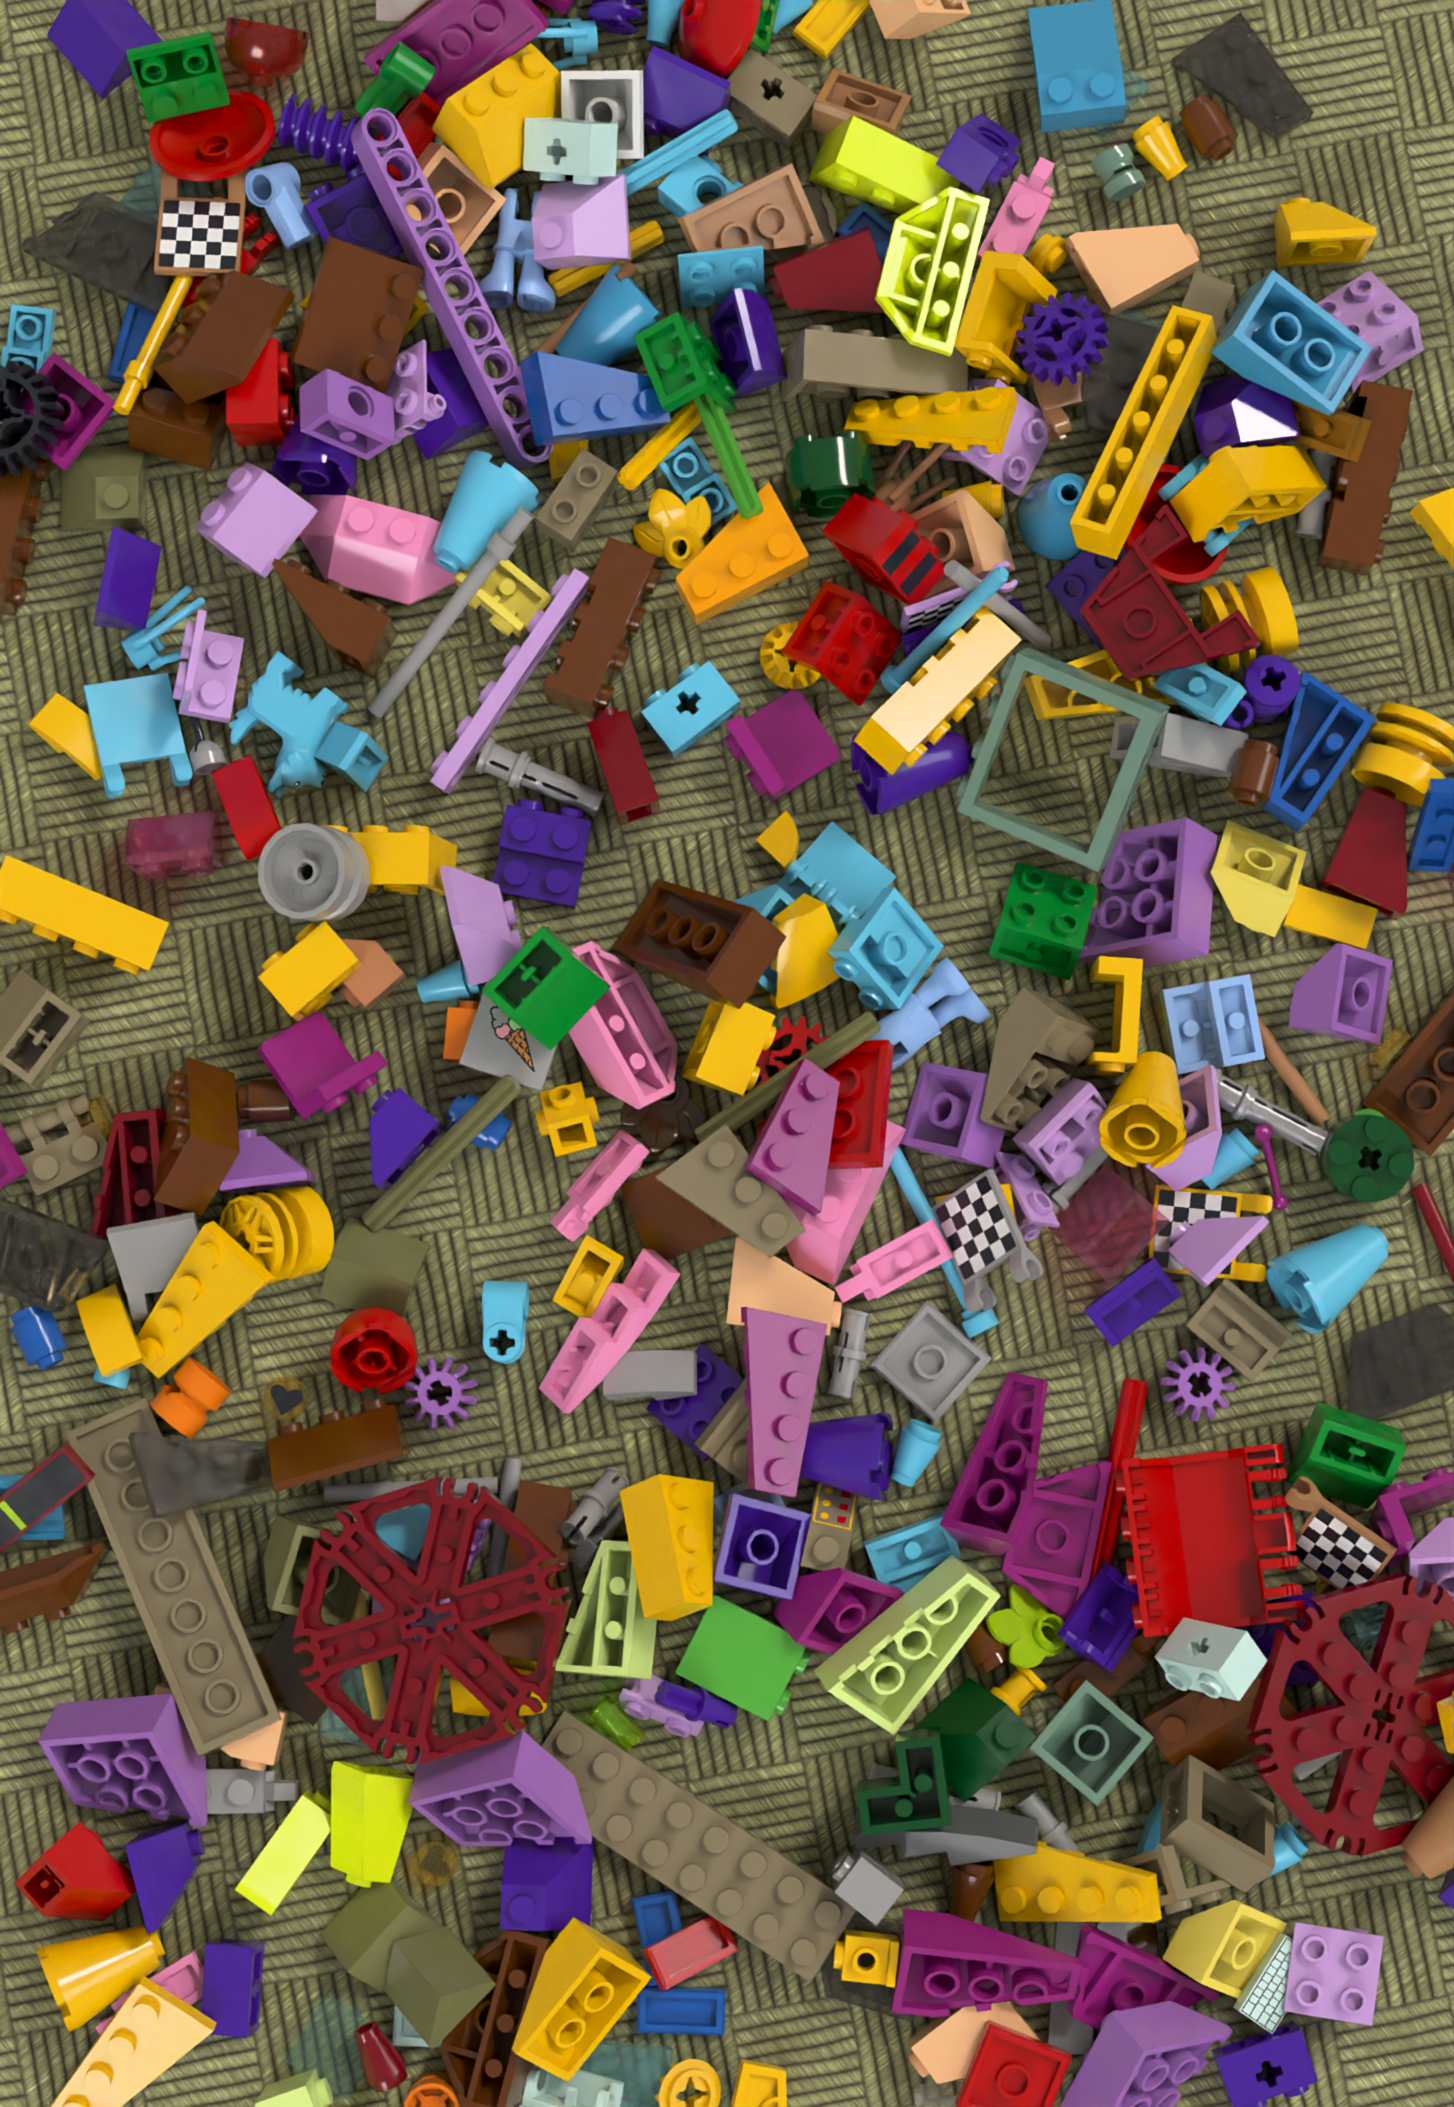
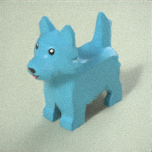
M277 651L267 664L265 674L253 683L248 697V706L235 714L238 719L230 722L229 727L232 729L231 743L237 745L249 730L260 722L273 729L282 737L283 745L277 756L274 775L268 786L270 792L277 789L276 796L280 798L288 788L299 790L305 785H312L317 788L324 785L327 776L326 768L314 756L341 714H345L350 706L326 687L313 699L310 698L309 694H303L302 690L298 688L294 691L292 680L300 678L305 671L281 652Z

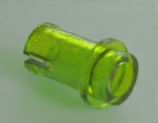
M607 1695L590 1712L589 1715L594 1719L592 1724L595 1727L600 1725L623 1750L628 1752L632 1748L631 1745L635 1746L641 1740L645 1731L618 1706L620 1704L618 1699L612 1700Z

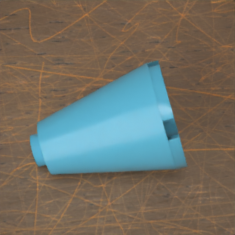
M475 450L467 457L433 545V550L437 554L436 562L453 574H457L459 570L468 572L478 563L488 549L486 547L487 542L496 531L501 532L520 506L533 513L542 502V498H536L539 493L538 489L526 476L506 462L503 463L501 468L490 463L489 461L493 455L487 452Z
M1360 1224L1276 1256L1267 1264L1272 1267L1266 1270V1278L1271 1291L1284 1311L1292 1307L1300 1316L1294 1322L1311 1334H1319L1334 1321L1387 1260L1389 1243L1383 1232L1377 1227Z

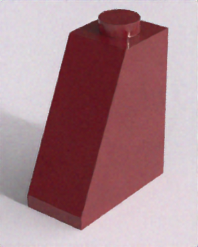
M868 225L774 262L773 269L775 274L768 276L776 299L785 298L788 308L885 313L875 300L883 265Z
M617 707L597 712L593 716L594 720L587 722V726L619 825L622 826L659 814V798L628 709L619 712Z
M1373 785L1371 789L1364 787L1357 794L1318 886L1351 901L1377 908L1378 913L1397 920L1405 914L1407 909L1405 804L1395 800L1396 794L1389 789Z

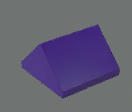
M66 0L47 34L48 38L102 99L133 74L126 50L163 42L127 0Z
M743 288L734 289L708 319L712 337L723 356V359L719 361L722 373L726 372L730 376L737 390V395L733 396V399L788 379L768 298Z
M452 347L426 353L427 392L434 395L439 394L446 401V409L442 417L430 422L427 421V425L412 434L427 461L490 426Z
M112 527L94 626L146 629L162 546L123 529Z

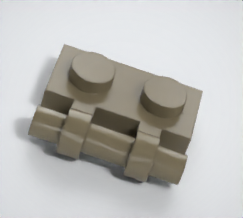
M86 1094L71 1101L67 1097L56 1102V1108L37 1117L31 1114L21 1119L20 1125L7 1130V1135L13 1146L28 1139L33 1146V1151L20 1158L28 1171L26 1175L37 1197L48 1194L102 1168L108 1138L100 1121H95L83 1127L79 1115L93 1109ZM65 1123L69 1134L48 1143L43 1132Z

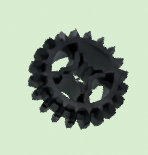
M8 360L5 367L0 364V421L2 422L0 424V478H5L8 471L15 477H22L23 465L31 471H37L35 459L40 456L44 460H51L46 448L49 444L52 446L60 445L59 439L53 436L54 431L65 429L64 423L56 418L65 412L63 405L55 402L60 396L58 390L53 386H49V379L42 373L36 374V370L32 366L24 364L20 367L17 362ZM21 390L29 392L34 404V415L29 414L23 409L24 401L20 399ZM25 434H27V435L19 442V440L21 439V437L24 436Z

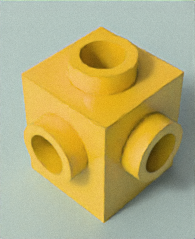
M581 1082L561 1085L554 1089L539 1092L543 1109L535 1111L541 1136H550L555 1157L597 1146L592 1123L600 1122L594 1096L585 1097Z

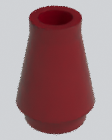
M377 2021L368 2022L353 2033L358 2044L367 2084L373 2085L376 2092L390 2090L407 2078L408 2073L405 2069L407 2061L383 2033Z

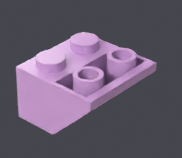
M1072 1078L1012 1139L1029 1161L1060 1186L1067 1178L1078 1173L1083 1162L1098 1147H1101L1099 1121L1107 1105L1091 1083Z

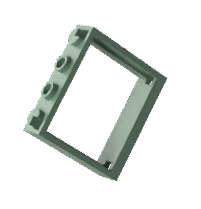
M1027 647L1018 652L1016 656L1011 655L1004 666L1001 678L1006 680L1001 696L997 694L994 696L987 711L986 718L991 720L987 734H981L973 748L971 757L976 759V763L972 773H966L959 785L957 797L962 799L957 812L1099 872L1109 862L1170 706ZM1027 672L1140 718L1090 847L979 800Z

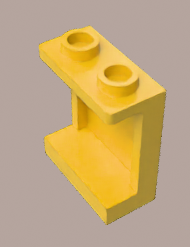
M984 250L954 347L967 358L966 362L970 366L978 368L986 375L985 379H999L1007 386L1010 383L1026 384L1028 375L1012 361L1017 348L1014 339L1016 332L1023 330L1024 323L1021 319L1023 316H1027L1030 305L1035 303L1048 305V296L1053 295L1056 297L1058 290L1021 254Z
M1099 956L1090 966L1089 983L1115 985L1111 1053L1092 1052L1085 1058V1068H1095V1076L1120 1077V1074H1124L1130 1067L1137 1064L1143 959Z

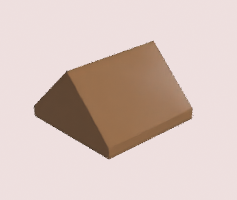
M833 68L814 102L811 130L826 135L850 117L855 116L897 137L912 96Z

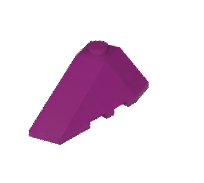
M1009 1372L940 1523V1526L964 1548L999 1557L1012 1549L1018 1540L1033 1503L1048 1383L1044 1379Z
M903 1908L898 1934L900 1943L896 1983L892 1992V2013L942 2017L949 2016L950 2009L976 2006L977 2012L992 2010V2003L1016 2001L1019 2005L1025 2006L1075 1999L1082 1969V1959L948 1913Z

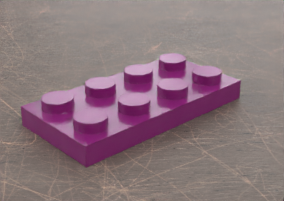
M434 0L367 51L363 61L377 76L380 66L393 47L399 42L404 43L435 67V73L423 92L442 107L447 98L503 62L547 29L548 20L531 0Z

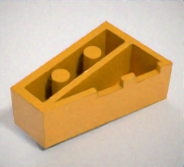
M769 481L758 492L763 512L751 519H744L739 511L676 577V589L696 625L808 567L809 554Z

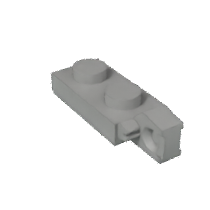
M245 1767L206 1768L207 1814H243L275 1811V1801H295L299 1797L298 1780H275V1770L260 1771Z

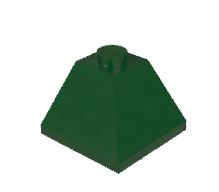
M969 1677L912 1729L941 1728L948 1786L963 1803L1007 1767L1037 1738L1008 1704Z

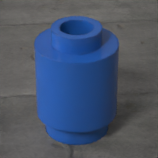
M471 1092L465 1099L458 1095L445 1118L451 1121L448 1129L459 1121L481 1098ZM501 1111L470 1143L482 1150L487 1147L496 1152L513 1122L504 1118L506 1113Z
M42 1302L29 1306L10 1317L14 1324L11 1330L29 1367L38 1365L40 1370H44L64 1360L62 1352L68 1349V1345L52 1311H46Z

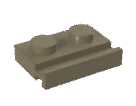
M1227 1278L1222 1279L1216 1289L1184 1325L1185 1328L1211 1350L1221 1355L1225 1362L1249 1382H1253L1280 1350V1347L1292 1335L1291 1332Z
M747 1377L694 1443L700 1450L744 1484L748 1480L746 1432L749 1430L748 1407H745L744 1389H747Z

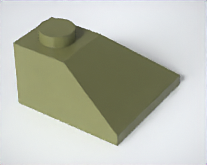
M86 446L67 471L61 468L62 532L112 531V527L125 531L147 530L146 452L129 448V446Z
M276 1515L264 1554L269 1609L298 1616L314 1541L320 1538L330 1549L332 1547L320 1535L322 1529L326 1528ZM332 1531L336 1536L341 1535V1533ZM341 1565L334 1567L329 1574L321 1609V1617L324 1623L335 1626L351 1621L361 1584Z

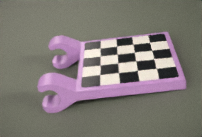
M1008 561L997 563L988 575L997 567H1004L1009 570L1012 565ZM1017 579L1010 583H1005L997 592H1011L1018 584ZM962 587L904 607L900 622L902 634L945 619L969 593ZM1008 595L1004 599L1006 601L1011 600L1012 595Z

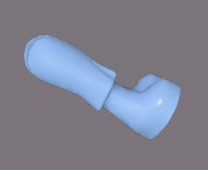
M506 188L503 194L506 200L499 209L498 237L492 249L495 254L494 263L490 274L478 286L489 308H508L513 304L514 263L523 264L517 292L518 305L528 312H551L555 307V291L544 279L543 266L534 261L532 218L531 221L517 219V213H519V190L516 188ZM535 190L534 199L531 205L532 216L541 191Z
M946 957L935 966L931 976L914 994H909L899 1010H894L878 1021L881 1026L880 1031L866 1041L889 1040L894 1046L892 1070L909 1060L926 1042L942 1034L940 1029L953 1019L963 1016L979 1024L991 1017V1014L972 991L962 974ZM938 1000H940L934 1007H932V1008L929 1010V1007H930V1006H932L934 1003H936Z

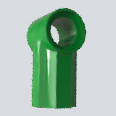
M397 43L380 66L379 74L356 100L355 108L360 113L361 118L371 109L376 108L386 109L395 116L410 97L416 99L423 92L435 73V67L404 43Z

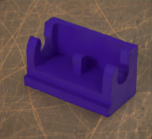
M1151 1257L1086 1306L1084 1311L1110 1345L1114 1347L1182 1294L1157 1261Z
M1104 1563L1056 1635L1083 1660L1112 1672L1139 1631V1629H1135L1132 1613V1602H1139L1137 1584L1130 1585L1128 1574L1124 1577L1113 1566Z
M219 1939V1942L206 1943L201 2013L217 2022L214 2031L210 2035L247 2038L258 2031L265 1941Z

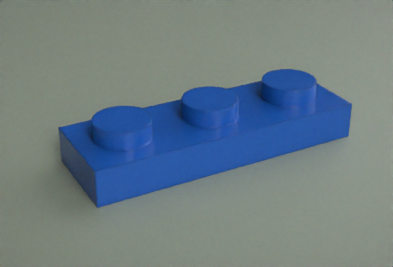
M1454 778L1430 779L1406 856L1408 870L1451 871L1454 862Z

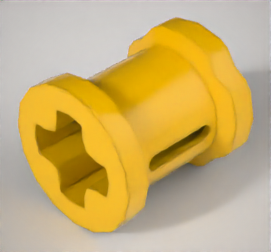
M1016 1666V1671L999 1688L994 1686L990 1692L1008 1704L1016 1715L1020 1717L1022 1715L1020 1709L1038 1691L1044 1692L1048 1687L1029 1668Z

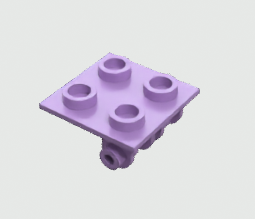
M426 340L419 341L397 355L385 393L380 392L394 399L395 443L393 445L399 443L407 435L414 434L419 429L424 428L427 425V421L430 422L442 417L446 409V401L441 395L427 392Z
M1295 1922L1283 2011L1372 2026L1384 1936L1368 1934L1369 1931L1358 1928H1351V1931Z

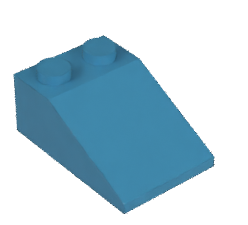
M1092 0L1027 9L1041 133L1124 123L1126 99L1111 0Z
M1272 270L1248 289L1210 352L1243 378L1330 416L1336 410L1373 347Z

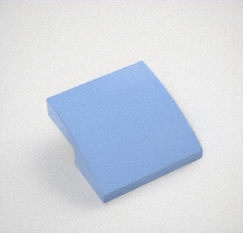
M1250 974L1158 990L1170 1057L1176 1064L1177 1075L1197 1071L1209 1064H1212L1214 1067H1225L1265 1059Z

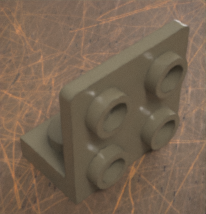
M1174 1845L1161 1847L1117 1862L1157 1874L1160 1908L1164 1907L1166 1915L1190 1909L1193 1907L1190 1900L1192 1898L1195 1899L1197 1906L1222 1899L1220 1890L1233 1886L1221 1879L1187 1889Z

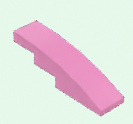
M643 1248L623 1284L611 1282L592 1317H579L540 1384L539 1389L563 1413L570 1414L632 1346L663 1303L680 1273L654 1249Z

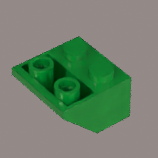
M210 31L126 50L148 123L230 105L225 71L216 40Z
M542 926L481 991L516 1024L552 1050L611 986L549 927Z
M1317 1402L1287 1474L1286 1481L1294 1484L1300 1476L1307 1477L1315 1484L1321 1494L1368 1509L1382 1495L1381 1491L1392 1485L1407 1446L1398 1428Z

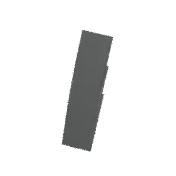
M951 1805V1826L862 1836L859 1808H857L852 1836L857 1850L900 1844L904 1858L947 1852L950 1865L954 1866L1037 1854L1039 1824L1037 1819L991 1809Z

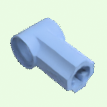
M280 162L251 170L247 174L244 184L248 199L257 207H264L287 251L296 249L318 236V230L299 196L301 187L300 177L292 165Z

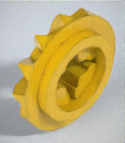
M798 621L786 624L780 623L766 634L760 648V663L767 678L777 686L791 690L808 687L821 676L819 672L799 664L795 665L794 672H790L788 658L775 653L782 652L800 622Z
M685 2057L684 2061L670 2063V2070L666 2076L659 2078L661 2083L659 2094L654 2096L659 2103V2107L719 2106L721 2098L719 2077L713 2067L702 2060ZM688 2085L699 2090L700 2093H694L693 2096L687 2097L686 2104L685 2101L676 2098V2094L685 2091Z

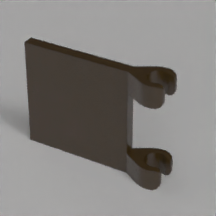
M267 1593L264 1596V1602L266 1605H268ZM278 1612L286 1617V1619L256 1658L272 1696L314 1726L328 1706L304 1682L314 1681L321 1674L301 1675L300 1670L310 1667L313 1664L314 1657L310 1651L306 1650L295 1653L293 1649L299 1643L310 1641V1636H302L299 1639L292 1640L297 1616ZM358 1667L348 1669L342 1674L340 1680L341 1688L344 1687Z

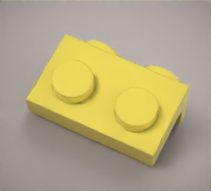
M507 559L506 561L501 560L468 605L475 610L481 605L492 615L489 621L506 636L513 632L522 640L528 633L526 630L535 613L539 609L546 611L554 597ZM472 569L464 573L459 571L454 579L458 587Z

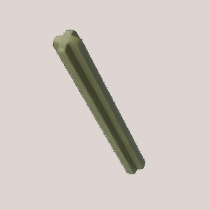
M865 1012L696 1128L694 1134L699 1143L725 1124L734 1132L776 1103L797 1062L806 1058L824 1070L874 1036L881 1029L874 1015L871 1012Z
M504 1075L362 1215L364 1224L373 1232H379L521 1093V1085L511 1075Z

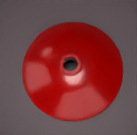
M684 0L678 28L680 58L721 78L726 77L738 65L751 43L757 27L762 0Z
M228 89L230 105L156 121L149 136L152 156L162 170L180 179L193 182H214L234 177L256 164L273 143L276 126L271 109L262 99L254 94L242 90Z
M1161 464L1123 546L1128 552L1141 533L1143 534L1155 519L1157 512L1167 504L1187 533L1189 540L1152 565L1164 583L1176 586L1194 585L1204 581L1219 569L1225 559L1228 545L1211 558L1203 549L1206 545L1203 541L1193 542L1170 501L1164 502L1157 493L1160 488L1183 468L1170 464Z

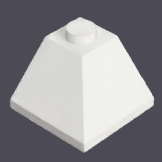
M643 70L561 71L562 118L618 123L616 159H644Z

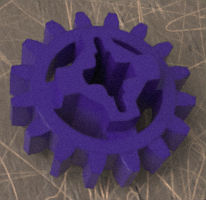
M1070 292L1064 294L1062 302H1057L1053 295L1048 296V306L1044 308L1035 303L1033 307L1037 314L1033 318L1023 316L1021 320L1027 329L1016 332V337L1022 344L1016 348V352L1022 359V364L1028 373H1034L1041 383H1044L1049 377L1055 386L1061 384L1063 377H1068L1072 384L1076 383V373L1080 371L1088 376L1091 375L1092 372L1089 364L1092 361L1098 363L1103 361V357L1098 349L1109 347V341L1104 333L1109 331V327L1102 318L1103 315L1096 304L1091 305L1083 295L1075 301Z

